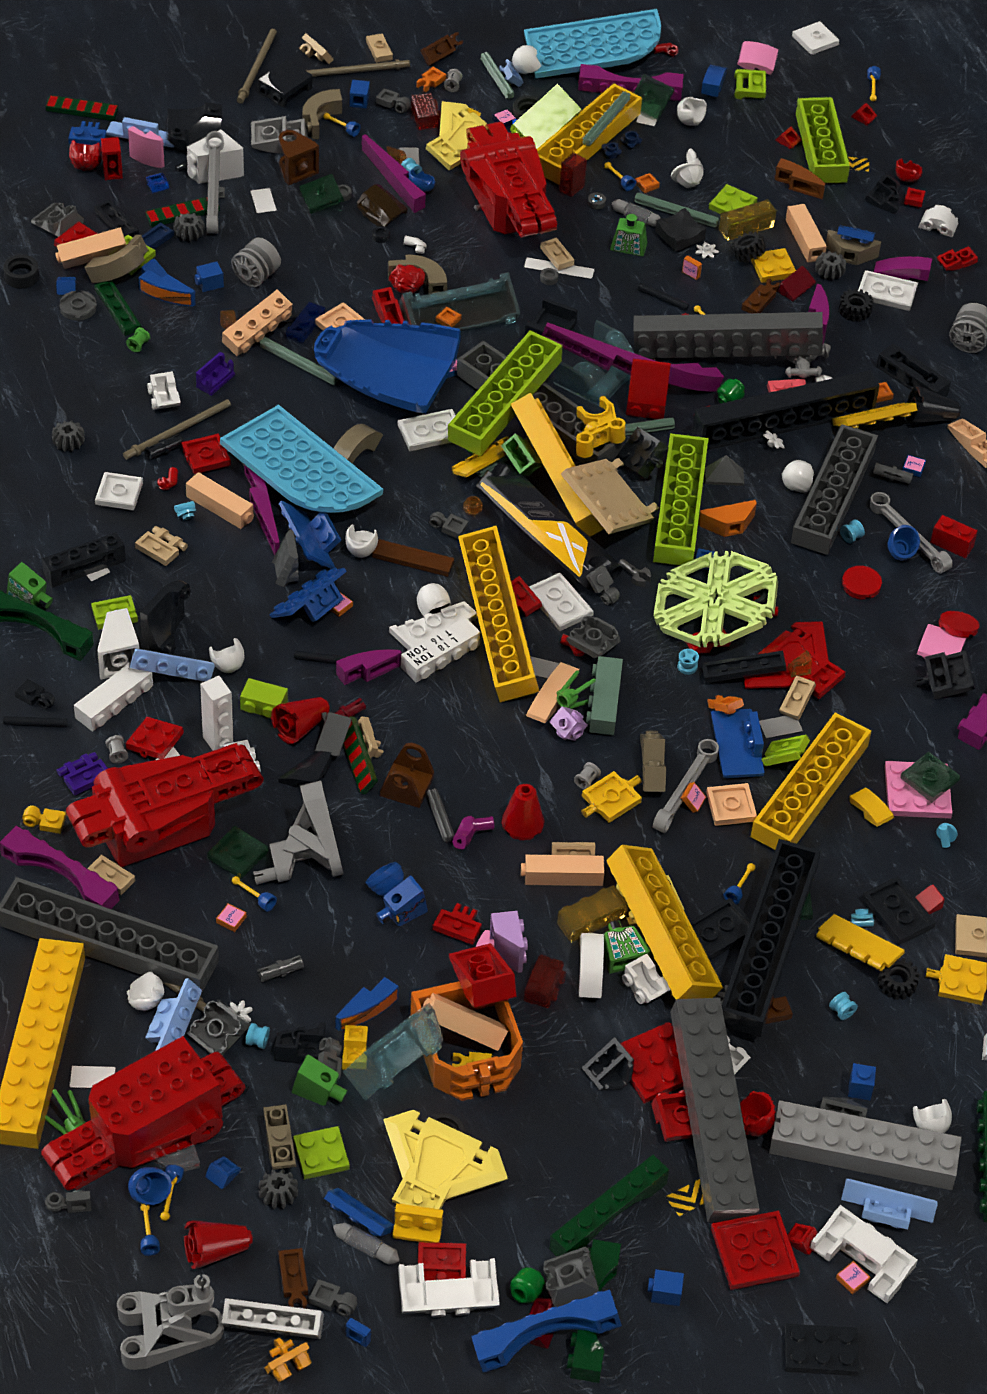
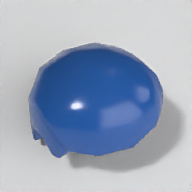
M412 169L408 174V179L424 193L431 191L435 187V178L429 174H424L423 171L415 174V171Z

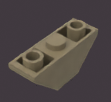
M828 230L827 248L832 253L837 252V255H843L846 263L859 265L878 258L881 241L874 240L873 242L870 241L869 244L858 242V238L852 237L851 240L843 239L840 234H837L838 232Z
M287 1105L263 1107L267 1146L272 1169L296 1167Z

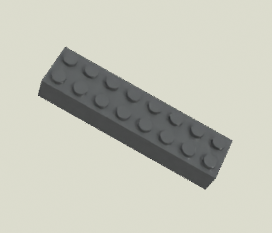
M841 424L793 527L792 544L826 555L829 554L873 457L878 435Z

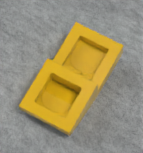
M867 788L849 796L850 803L863 811L864 819L877 827L894 818L893 813L886 804Z
M345 1026L342 1069L365 1071L368 1026Z

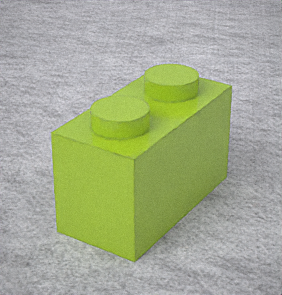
M248 678L240 695V710L271 718L273 708L278 704L288 702V688Z

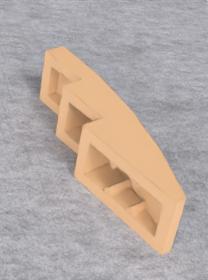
M963 418L948 424V429L958 442L979 463L987 468L986 433Z
M560 662L537 694L526 716L546 723L560 707L557 702V691L562 689L569 678L579 669Z

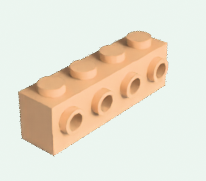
M278 290L274 291L222 332V343L236 356H239L242 352L246 353L251 348V345L255 342H260L266 333L274 331L280 322L290 318L293 304Z

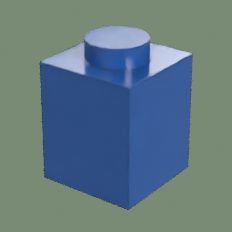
M352 80L350 107L367 108L370 96V81Z
M218 262L196 267L194 280L196 285L200 286L202 292L224 287L223 272Z
M853 1063L848 1097L871 1100L876 1067Z
M655 1269L654 1278H649L648 1292L652 1293L651 1302L680 1306L684 1273Z

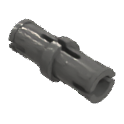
M877 462L873 472L874 475L889 478V481L896 480L910 485L913 473L899 470L896 466L892 468Z
M297 955L287 960H277L276 963L259 968L257 971L261 982H265L275 977H285L290 972L303 969L304 963L301 956Z

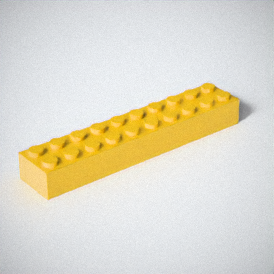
M497 526L458 536L499 701L504 702L539 692Z
M39 938L0 1088V1144L39 1148L45 1116L47 1115L85 962L84 943Z

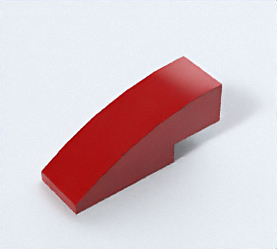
M392 288L373 290L372 300L381 322L385 323V320H390L392 324H402L404 318L398 300H395Z

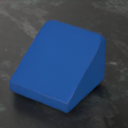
M155 259L150 260L141 268L142 274L147 270H151L162 278L167 275L166 271Z
M76 277L57 278L58 295H65L71 291H76Z
M223 1156L210 1163L206 1178L223 1189L238 1175L241 1168Z

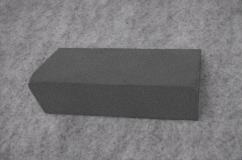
M328 712L315 751L332 752V759L337 758L352 719Z

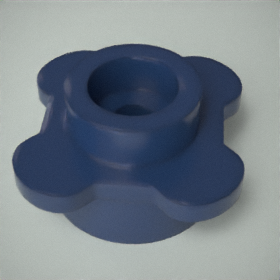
M628 131L625 133V137L621 138V142L633 148L636 144H640L642 139L639 138L637 132Z
M616 142L602 145L604 155L607 158L613 159L621 154V150Z

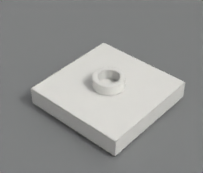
M821 22L792 32V37L811 55L839 45V39Z
M104 472L95 498V505L134 510L143 485V478Z

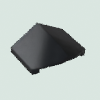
M614 1037L582 1069L601 1091L623 1089L632 1080L635 1060L617 1038Z

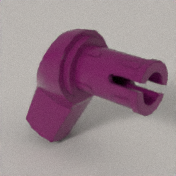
M467 816L463 818L453 838L454 847L458 849L466 848L476 831L494 830L493 817L474 819L472 816Z

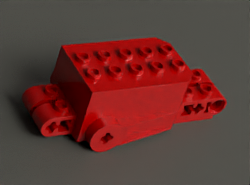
M502 121L486 124L485 127L480 125L467 128V149L461 150L460 153L462 169L493 230L503 234L517 232L521 238L537 235L538 232L541 234L557 230L555 211L546 197L547 183L533 138L531 136L520 137L518 133H508Z
M234 743L194 758L180 755L120 768H107L94 779V786H92L93 796L71 803L66 809V814L84 847H93L106 842L117 865L124 867L210 836L215 826L214 803L254 790L263 783L264 779L246 746Z
M184 1036L92 1085L88 1098L91 1120L48 1143L43 1148L41 1154L66 1190H78L119 1166L134 1168L197 1143L210 1140L223 1126V1120L221 1119L223 1117L222 1106L240 1096L245 1090V1084L220 1052H213L200 1059Z

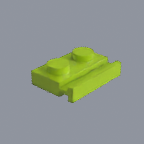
M131 595L91 603L98 630L103 629L107 612L127 608L132 623L138 622V616Z
M805 734L772 741L765 752L766 757L761 760L764 766L799 760L801 758L800 755L805 752L810 740Z

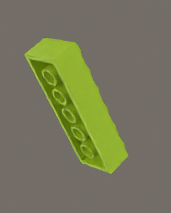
M798 98L796 118L809 171L819 177L824 183L847 182L850 164L833 98Z

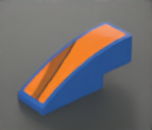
M147 270L139 276V289L141 292L172 304L183 306L196 305L195 291L167 274L162 278L151 270Z
M384 977L372 991L363 987L336 1015V1030L342 1031L345 1030L346 1025L357 1026L378 1016L398 999L399 986Z

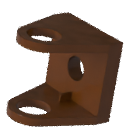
M294 130L282 131L279 134V142L284 156L280 158L279 166L285 182L291 185L318 174L319 145ZM293 135L296 139L289 142L285 141L283 137Z
M406 743L403 746L380 790L381 797L417 808L421 807L434 778L433 767L423 747L415 743ZM407 749L417 750L421 757L410 755ZM408 782V785H402V783Z

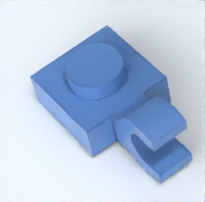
M507 59V65L505 67L500 65L499 69L505 73L507 82L510 84L514 83L520 87L524 82L519 72L514 69L513 63Z

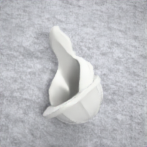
M692 148L687 151L686 159L688 163L677 166L671 172V178L686 188L698 185L703 176V166L701 161L696 158V153Z

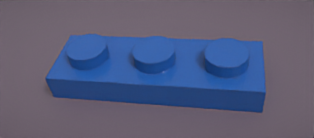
M340 1188L329 1190L324 1198L331 1203L330 1206L332 1208L345 1212L349 1215L350 1220L363 1224L375 1236L389 1234L394 1227L393 1223Z

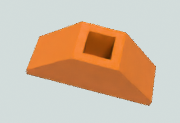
M752 500L700 510L699 527L723 537L743 534L755 516L757 502Z

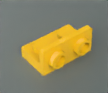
M396 1203L393 1238L427 1243L440 1242L443 1210Z

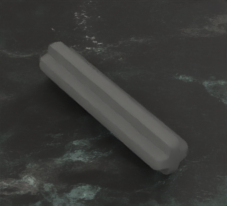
M435 788L428 790L427 798L442 839L445 843L452 842L454 832L439 792Z

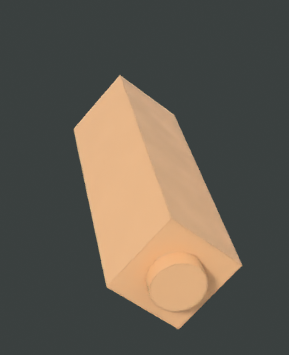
M805 204L788 206L786 222L807 263L814 262L822 252L826 253L827 246Z
M120 227L57 245L58 252L55 254L58 263H62L64 269L88 263L93 257L114 254L126 246V241Z
M198 472L186 483V497L236 527L242 529L253 520L252 503Z
M526 855L525 863H521V876H525V885L603 886L604 857L588 855Z
M432 993L431 997L425 1000L422 1007L423 1014L427 1020L497 1051L508 1033L505 1024L435 993Z

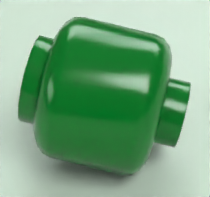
M738 379L726 380L717 389L719 403L743 399L745 387Z
M525 1267L521 1269L510 1282L511 1294L520 1303L530 1304L534 1302L545 1289L543 1276L533 1268Z

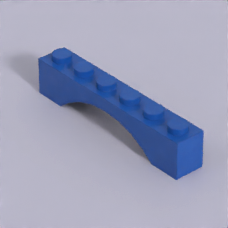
M607 1290L596 1292L592 1296L583 1299H575L559 1307L549 1308L547 1311L536 1315H528L524 1319L512 1323H504L500 1327L491 1330H483L471 1337L478 1361L484 1373L507 1365L523 1346L544 1334L567 1329L588 1330L599 1334L622 1325L611 1292Z

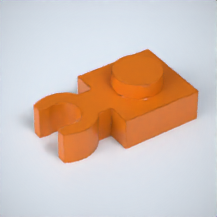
M432 67L422 74L421 79L417 80L416 87L423 86V91L427 92L430 86L437 87L445 81L446 74Z
M717 695L715 696L716 699L707 700L709 708H715V711H721L724 714H733L736 712V709L744 706L742 698L733 696L723 698V696Z

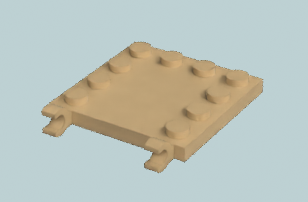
M620 458L615 459L613 462L603 459L565 469L561 473L562 477L608 534L650 523L654 518L653 513L660 509L655 502L649 506L643 505L618 474L617 469L624 465Z

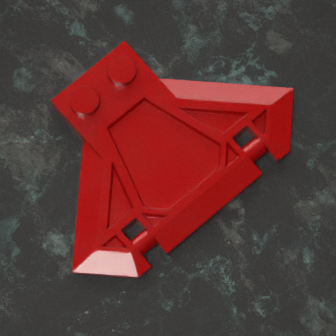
M823 621L795 622L791 626L794 630L793 632L784 631L758 653L763 654L783 650L786 671L744 677L745 688L791 687L797 675L815 682L816 686L812 695L820 699L845 678V671L828 660Z

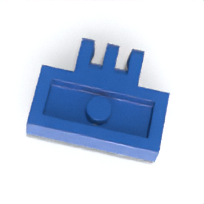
M82 121L81 127H71L68 138L69 144H71L72 140H75L79 144L94 145L100 143L101 146V138L107 137V130H101L100 123L98 122L93 127V122H89L88 126H86V121Z
M840 225L837 234H840L843 239L851 240L853 237L858 238V242L869 244L870 241H874L876 233Z

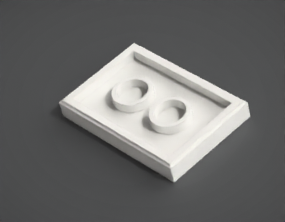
M865 270L858 291L860 289L863 290V293L867 291L868 295L872 296L873 303L910 311L918 283Z
M453 409L398 420V427L409 451L451 443L448 441V424L455 417Z
M561 573L529 586L542 602L540 609L559 631L581 622L586 616H593L594 611Z

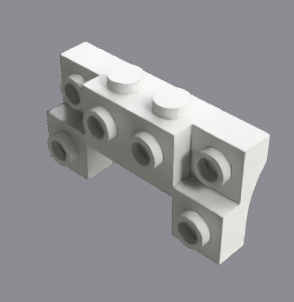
M841 1205L812 1240L810 1246L813 1251L827 1261H830L839 1250H842L873 1272L876 1276L869 1283L868 1290L886 1303L901 1288L902 1282L913 1271L918 1261L896 1245L891 1238L883 1236L871 1224L865 1223Z
M495 1258L489 1261L471 1260V1278L430 1280L425 1282L423 1263H418V1265L404 1266V1264L398 1266L402 1314L426 1312V1314L431 1313L432 1317L446 1316V1312H455L456 1315L461 1316L469 1315L470 1311L474 1309L499 1307Z

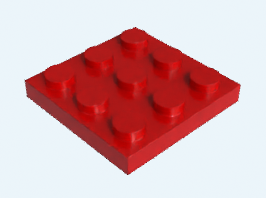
M670 1022L621 1043L635 1060L630 1083L644 1104L653 1100L659 1093H669L683 1087L675 1035Z
M779 1211L711 1224V1231L731 1290L799 1276L800 1270Z

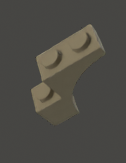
M646 731V734H640L643 762L642 789L650 792H665V738L658 731Z

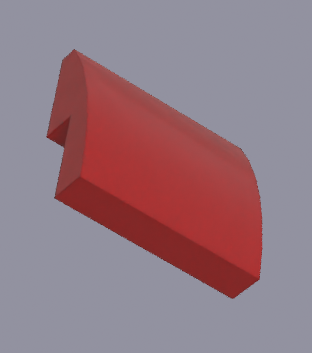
M419 1242L418 1263H423L424 1282L466 1278V1244Z

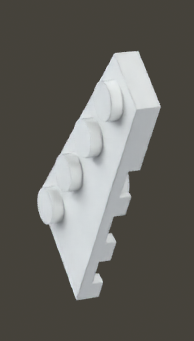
M463 601L443 608L439 613L425 614L424 618L414 621L411 619L398 627L393 625L389 627V633L407 650H410L465 617L470 622L477 619V612Z

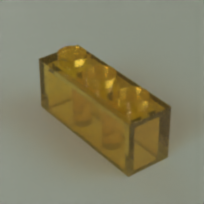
M769 200L721 213L719 231L728 241L738 238L739 235L743 236V233L749 234L751 231L754 233L755 231L758 232L772 228L775 225L777 210Z
M614 885L609 888H603L596 894L584 897L579 902L565 906L558 911L557 925L569 941L573 942L580 939L581 933H592L607 926L612 921L626 917L628 903Z

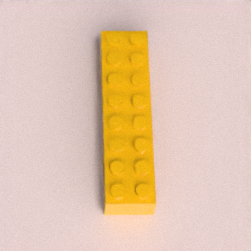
M615 83L612 84L537 148L545 178L558 185L600 150L603 144H607L641 114L642 97ZM623 91L630 93V100L590 146L584 145L582 143L583 137Z
M529 393L511 403L514 412L576 525L589 537L604 529L603 526L561 475L565 469L575 467V464L538 398L534 399L532 394Z
M834 713L755 818L750 837L774 850L779 839L797 844L867 749L871 730Z
M621 845L606 861L619 885L620 891L628 903L629 909L636 919L637 925L645 937L646 943L654 955L655 961L663 973L664 979L672 991L673 997L675 999L713 998L723 986L653 849Z

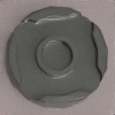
M71 291L60 299L59 307L64 317L79 321L92 317L96 312L97 304L95 297L91 293Z

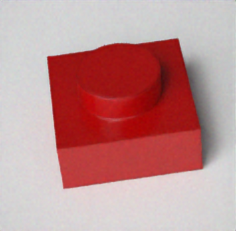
M908 187L904 204L922 208L925 191Z

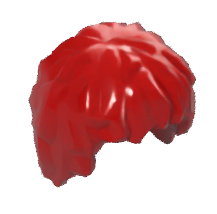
M72 140L69 147V158L75 168L92 170L101 163L102 151L100 143L87 145L79 144Z
M399 264L389 275V281L393 287L403 294H414L424 284L425 280L423 269L413 265L403 266Z
M752 1091L740 1102L745 1134L759 1137L773 1127L776 1119L774 1116L775 1105L769 1094Z

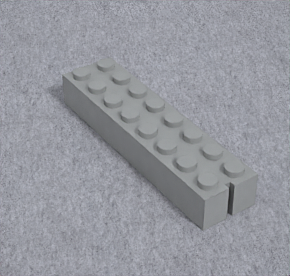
M779 1100L769 1154L952 1190L957 1175L961 1137Z

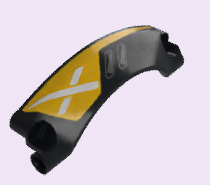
M510 462L498 463L492 471L488 470L476 483V486L588 590L592 586L586 576L600 565H605L612 579L617 578L621 574L623 567L554 506L524 475L519 474Z

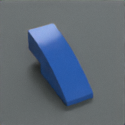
M710 65L702 83L701 94L718 97L723 86L727 68Z

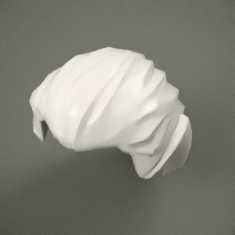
M147 972L136 979L130 985V990L127 991L128 1003L140 1011H148L158 1006L161 998L164 996L162 980L153 972Z

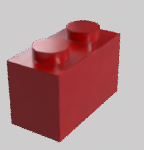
M119 137L101 138L102 165L105 180L123 179Z
M942 515L934 526L930 543L966 559L974 547L978 530Z

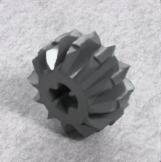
M188 212L186 215L180 214V217H176L173 226L177 238H182L183 242L186 240L191 242L193 239L198 241L199 237H203L205 229L201 216H196L195 213L189 214Z
M822 252L816 259V272L819 274V277H825V280L831 279L833 281L834 278L840 279L846 270V259L841 254L837 255V252Z
M64 420L63 424L57 423L56 427L53 428L52 442L56 445L57 449H63L64 452L67 450L73 452L74 448L80 449V446L84 444L85 432L79 423H74L73 420L70 422Z
M282 1168L280 1173H276L272 1169L271 1175L265 1173L263 1180L259 1182V1197L264 1199L265 1206L272 1203L273 1209L277 1205H281L284 1209L286 1203L292 1205L294 1198L298 1196V1182L296 1179H293L291 1172L285 1174Z

